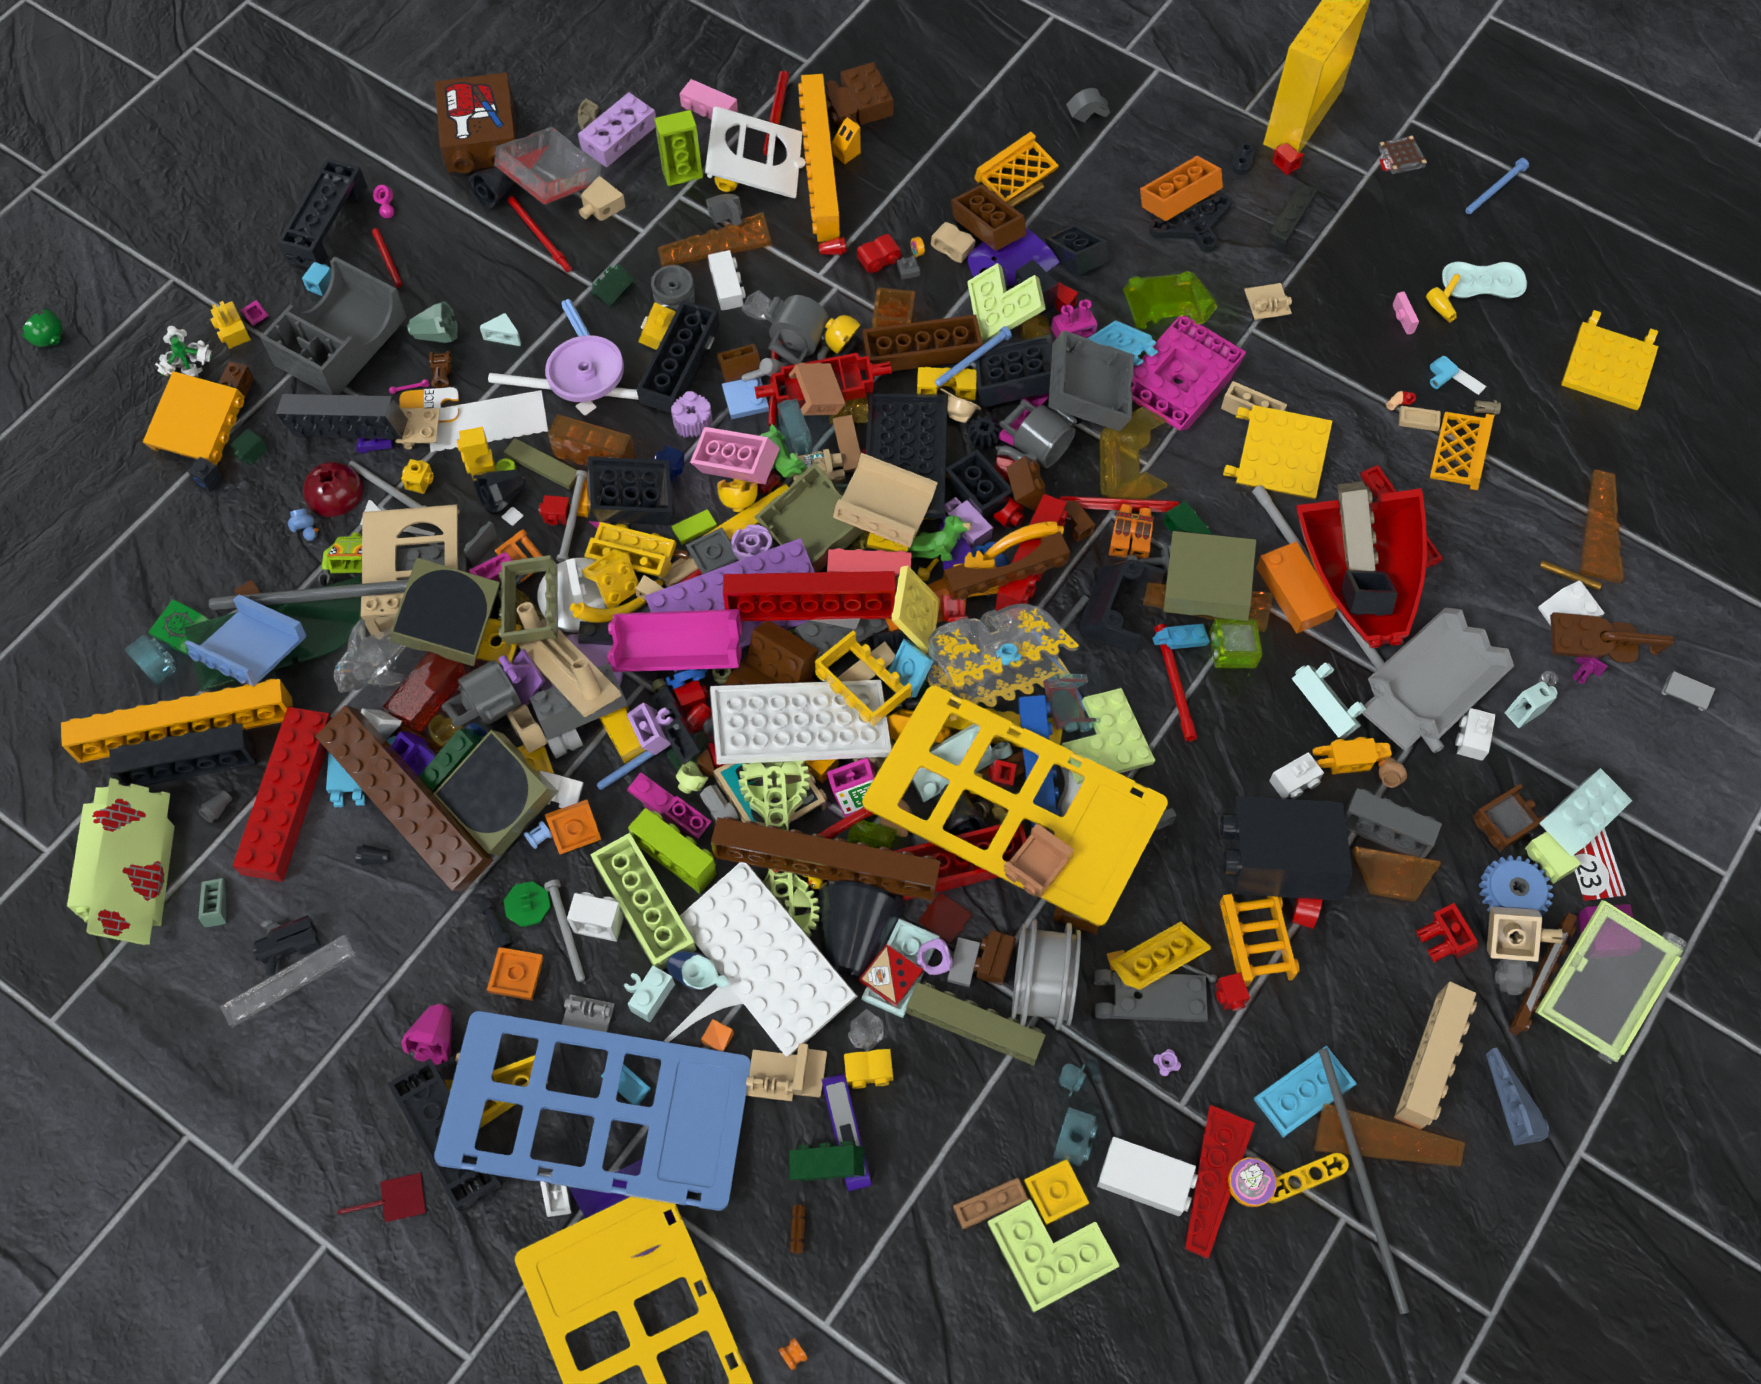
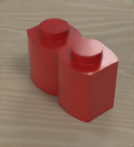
M885 234L873 242L861 245L857 249V258L866 271L872 273L880 271L884 265L895 264L901 258V251L891 235Z

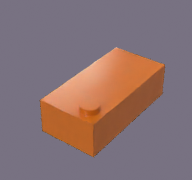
M1196 156L1140 188L1142 208L1167 221L1222 189V170L1218 166Z
M1297 541L1260 556L1256 569L1296 633L1333 619L1337 607L1329 597L1316 571Z

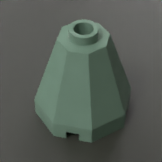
M447 301L431 306L409 320V334L413 335L415 339L443 343L456 340L458 325L451 318V316H454L453 309Z

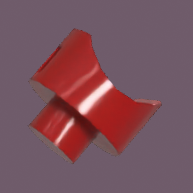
M1009 497L1007 505L1001 511L995 513L994 518L1006 528L1012 525L1018 527L1025 519V516L1022 514L1023 506L1012 497Z

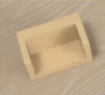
M526 704L507 713L516 734L528 753L548 743Z

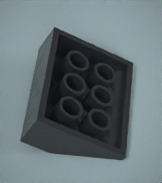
M1050 334L993 347L975 360L977 387L983 407L1049 393L1052 360V340Z
M588 456V521L669 525L673 513L669 460Z

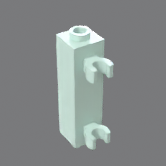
M1324 663L1318 670L1309 665L1302 666L1295 672L1296 675L1292 680L1339 738L1345 739L1361 726L1355 717L1362 714L1366 708L1361 702H1356L1349 710L1324 680L1325 677L1334 671L1330 664Z

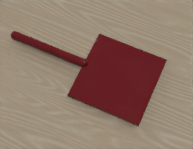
M421 1173L380 1182L382 1200L337 1211V1214H344L383 1205L385 1223L425 1214Z

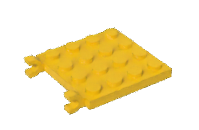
M1594 310L1588 323L1582 322L1561 385L1638 410L1658 350V346L1653 345L1658 331L1650 329L1648 336L1646 335L1643 342L1596 326L1601 312Z
M1256 405L1252 406V410L1238 407L1235 418L1249 420L1239 468L1226 465L1223 476L1237 478L1236 484L1255 488L1263 485L1265 490L1315 500L1332 421Z

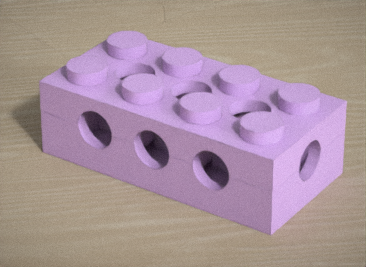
M628 92L578 133L581 150L605 167H608L655 128V110Z

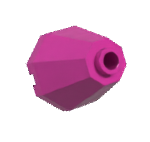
M436 1004L428 1007L404 1034L401 1042L404 1052L410 1054V1051L414 1052V1058L423 1062L429 1058L435 1064H441L443 1059L444 1062L449 1061L452 1053V1013L447 1006Z

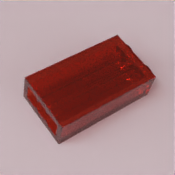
M428 651L382 706L389 715L401 720L403 724L421 733L442 708V704L460 686L457 680L468 674L463 668L464 664Z

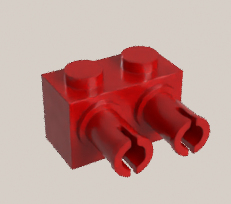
M1455 903L1434 912L1433 923L1415 930L1422 943L1439 934L1445 938V942L1427 950L1434 963L1450 954L1455 955L1458 959L1478 948V941Z

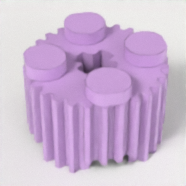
M689 391L683 397H679V400L676 399V402L671 407L673 424L677 433H680V436L683 435V438L693 437L694 435L696 437L697 435L701 436L704 427L711 428L710 425H712L713 421L711 406L704 396H697L693 391Z

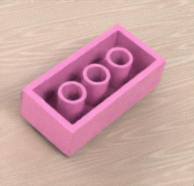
M704 427L690 463L705 474L766 484L780 448L768 437Z

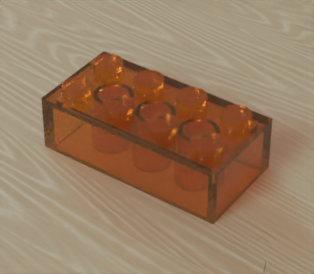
M558 414L548 431L553 454L560 459L572 460L580 465H588V456L636 459L632 438L627 434Z

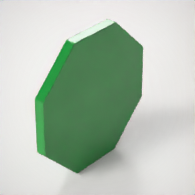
M533 881L514 885L504 899L506 917L521 927L539 924L551 908L548 891Z

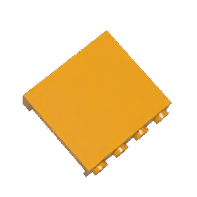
M173 371L143 443L155 451L163 449L194 459H198L201 456L217 465L221 460L223 448L229 441L230 431L236 424L237 415L244 404L245 396L236 388Z

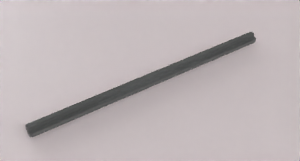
M409 579L242 596L261 605L402 593L405 592ZM236 596L210 598L208 606L212 610L237 608L233 601Z

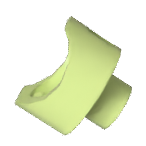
M692 761L687 762L685 765L682 764L676 774V778L680 782L678 788L687 794H690L692 790L700 791L709 778L704 777L697 764Z

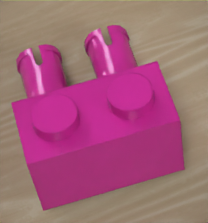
M1089 300L1080 301L1079 308L1075 310L1071 305H1066V309L1063 306L1061 314L1053 317L1051 329L1056 339L1063 330L1085 338L1096 333L1097 322L1090 310L1092 304Z

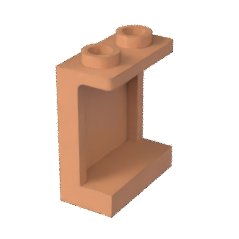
M799 363L790 372V378L798 379L806 401L801 408L803 416L837 415L845 405L831 364Z
M1036 824L1022 847L1010 862L1007 861L1004 864L1005 875L1011 881H1018L1022 884L1024 890L1030 895L1034 896L1036 894L1041 898L1073 857L1074 849L1039 824Z

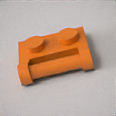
M524 529L494 551L497 555L506 552L512 561L527 559L515 544L521 541L533 557L543 556L526 536L527 532ZM529 573L528 575H526L521 580V582L525 581L534 573Z

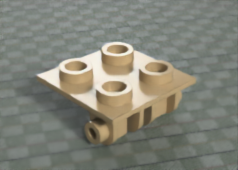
M1281 283L1244 289L1254 320L1291 314L1289 305L1292 304V299L1285 296Z
M400 408L408 420L402 439H396V443H402L406 449H412L415 443H436L440 408Z
M753 1050L749 1077H747L746 1096L792 1101L797 1055L790 1054L786 1057L783 1053Z

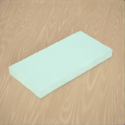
M898 919L887 945L918 966L917 955L921 945L933 939H940V936ZM931 948L925 953L924 958L927 964L935 948ZM923 969V973L897 1007H894L868 987L864 991L862 1000L903 1018L917 982H920L925 970Z

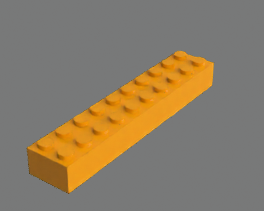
M823 74L801 75L802 83H798L799 95H802L799 96L800 108H803V110H800L801 121L805 122V124H802L803 136H806L803 138L804 149L808 150L805 151L806 164H809L806 166L807 177L811 178V180H808L809 193H812L809 194L810 205L814 207L811 208V218L813 222H816L812 223L813 234H817V241L822 242L840 236L839 211Z
M268 679L265 682L257 683L254 687L245 684L241 687L224 688L216 692H203L192 697L183 696L172 701H159L157 704L147 706L138 705L127 710L118 709L107 714H94L91 717L82 719L73 718L61 723L62 747L78 763L108 758L110 757L109 749L117 748L120 745H134L142 741H155L167 736L176 737L187 732L197 733L208 728L227 727L230 724H242L245 729L281 723L287 708H293L292 697L280 679Z

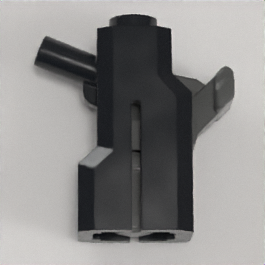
M307 915L283 925L276 924L271 920L263 921L261 926L267 930V937L254 941L255 948H252V951L257 961L261 960L264 964H267L266 975L274 976L278 960L295 952L306 954L321 948L318 935H315L317 932L313 920Z

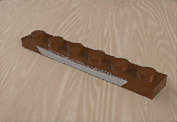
M1568 913L1561 919L1557 929H1562L1563 938L1560 937L1562 943L1549 944L1508 1030L1512 1034L1517 1036L1523 1030L1526 1032L1532 1023L1530 1016L1532 1012H1536L1542 1002L1539 997L1541 993L1544 994L1550 985L1548 978L1550 974L1553 975L1559 966L1557 959L1559 955L1562 956L1568 947V944L1565 942L1568 937H1572L1577 928L1574 925L1577 916Z

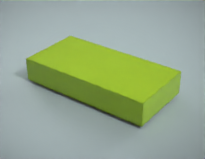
M708 509L672 526V530L681 545L717 528V524Z

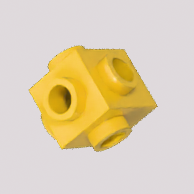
M410 459L408 465L403 469L401 480L406 490L424 494L428 485L432 483L434 474L427 462Z

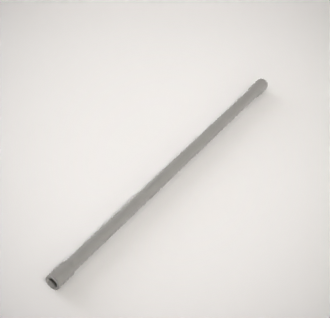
M1263 485L1257 486L1252 493L1261 506L1266 509L1288 543L1291 544L1297 541L1315 570L1309 553L1272 502L1270 495ZM1337 608L1336 612L1378 670L1385 662L1375 648H1369V644L1362 639ZM1423 737L1433 753H1437L1444 748L1440 739Z

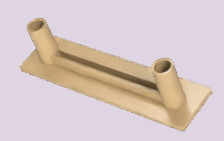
M526 602L518 606L517 613L525 630L546 627V619L540 621L532 603ZM559 629L558 640L543 639L518 643L520 650L525 649L536 667L583 717L595 713L598 709L621 696V692Z

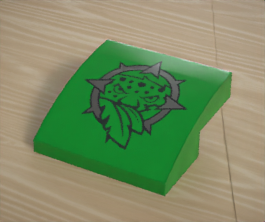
M172 599L148 633L152 637L169 644L171 648L189 656V650L185 642L189 640L198 644L212 621Z

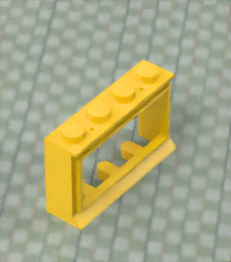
M851 631L815 661V673L819 679L827 681L830 684L831 690L837 695L840 694L844 698L845 703L851 709L855 708L859 712L861 719L866 723L869 722L873 727L906 698L912 697V685L908 683L903 686L900 683V676L896 671L889 673L885 669V661L881 657L876 660L871 656L870 647L867 644L861 646L856 641L855 631ZM849 650L896 693L874 712L827 669Z

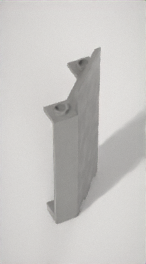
M1444 608L1368 678L1374 697L1364 705L1366 710L1362 714L1404 751L1421 736L1439 739L1514 667L1509 649L1492 647L1486 630L1468 627L1461 609Z

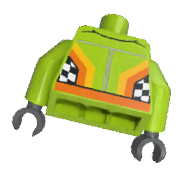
M352 533L350 537H338L335 543L324 551L321 568L323 573L318 576V581L322 585H324L325 579H327L329 586L333 585L334 580L329 573H362V535L360 533Z

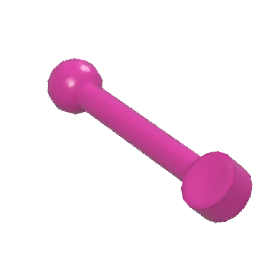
M423 380L421 383L396 388L392 386L389 388V392L395 394L401 390L421 386L429 387L430 383L429 380Z

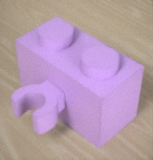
M643 702L630 711L627 716L641 747L657 755L671 745L662 729L664 728L663 726L669 725L674 719L671 717L665 719L670 710L662 708L657 712L656 709Z

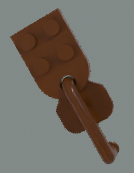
M1553 612L1550 615L1552 655L1601 658L1608 655L1615 662L1632 663L1639 655L1638 644L1650 645L1649 650L1651 654L1657 656L1675 642L1672 636L1637 633L1635 627L1629 623L1613 622L1610 624L1598 616Z

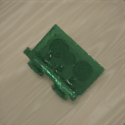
M619 263L614 268L610 265L603 273L605 275L604 279L598 278L591 286L594 289L590 294L593 296L596 293L609 307L634 281V278Z

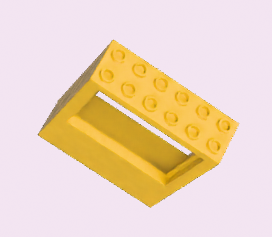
M1322 0L1289 46L1263 145L1275 150L1279 145L1287 142L1298 153L1301 152L1343 90L1370 0Z

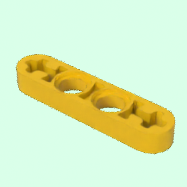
M1333 1153L1276 1177L1277 1188L1282 1185L1280 1182L1282 1180L1284 1189L1276 1194V1198L1273 1196L1268 1202L1278 1203L1343 1175L1349 1167L1348 1159L1341 1153ZM1334 1159L1336 1162L1342 1163L1340 1171L1336 1167L1327 1172L1326 1167L1330 1166ZM1312 1167H1316L1322 1172L1320 1180H1314L1310 1176L1309 1171ZM1296 1176L1301 1182L1299 1189L1290 1187L1288 1183L1289 1177Z

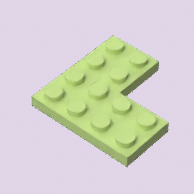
M997 263L967 281L973 314L977 316L983 345L999 334L1003 326L1011 330L1046 309L1040 280L1036 275L1007 291L1002 266Z
M1122 688L1083 698L1082 703L1097 735L1065 742L1061 746L1117 773L1153 765L1155 759ZM1070 758L1068 762L1078 768L1082 764L1073 758ZM1071 771L1076 784L1083 783L1084 777Z
M1031 1200L987 1222L1033 1313L1119 1267L1096 1221L1054 1244Z

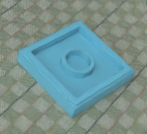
M903 639L888 672L893 673L896 671L900 676V683L903 686L910 683L912 685V697H916L934 660L912 642Z

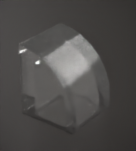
M758 290L748 295L741 310L752 318L766 320L764 314L767 312L772 301Z

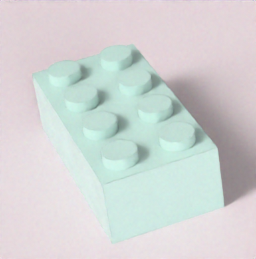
M1600 768L1583 781L1539 824L1570 856H1573L1589 844L1632 800Z

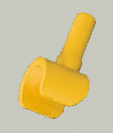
M935 558L927 566V569L919 567L917 573L919 578L923 581H928L932 569L939 560Z

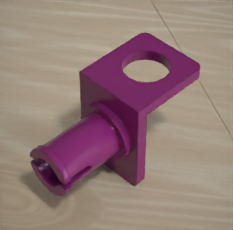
M1577 657L1575 662L1581 666L1573 674V679L1576 681L1582 675L1578 683L1584 684L1591 673L1600 677L1606 670L1607 665L1597 658Z

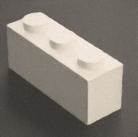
M730 250L709 254V267L721 311L742 307L743 298H746L744 287L739 285L742 283L740 273L735 271L737 269L736 258H732Z

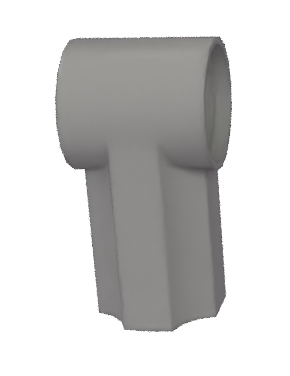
M710 785L700 793V797L711 812L710 815L715 824L717 817L739 819L730 802L727 803L716 785Z

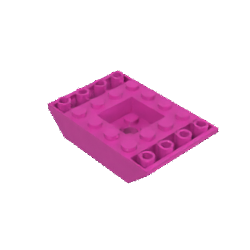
M1181 313L1156 344L1152 346L1155 350H1158V353L1152 357L1146 353L1142 358L1143 363L1133 368L1131 382L1132 401L1179 431L1187 430L1231 380L1246 352ZM1180 379L1183 381V383L1177 384L1174 382V380Z

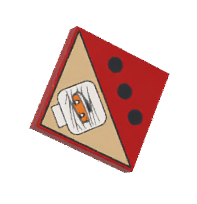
M886 944L859 981L894 1007H897L923 973V969Z

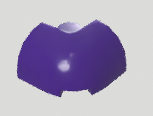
M399 732L391 745L418 776L437 755L428 747L430 743L409 732Z

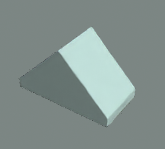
M505 313L480 326L483 340L516 346L521 345L518 331Z

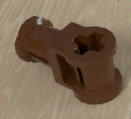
M430 352L429 361L433 374L431 385L436 388H446L449 386L447 375L451 374L452 368L451 352Z

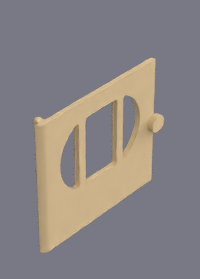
M458 504L363 512L362 584L410 578L412 570L396 571V547L402 545L445 542V566L458 570V514L460 513ZM417 523L433 524L443 531V535L398 538L403 530ZM402 592V593H392V594H381V595H370V596H362V597L401 595V594H404V592Z

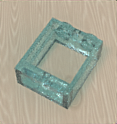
M797 398L778 403L779 426L786 438L785 442L789 453H797L798 456L812 454L811 435Z

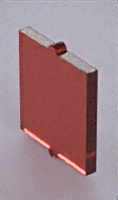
M939 893L931 905H927V910L919 919V923L951 944L958 933L963 931V926L972 914Z

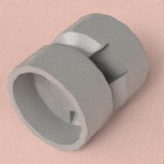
M572 729L549 740L544 734L555 759L565 755L568 749L573 751L583 746L576 729Z

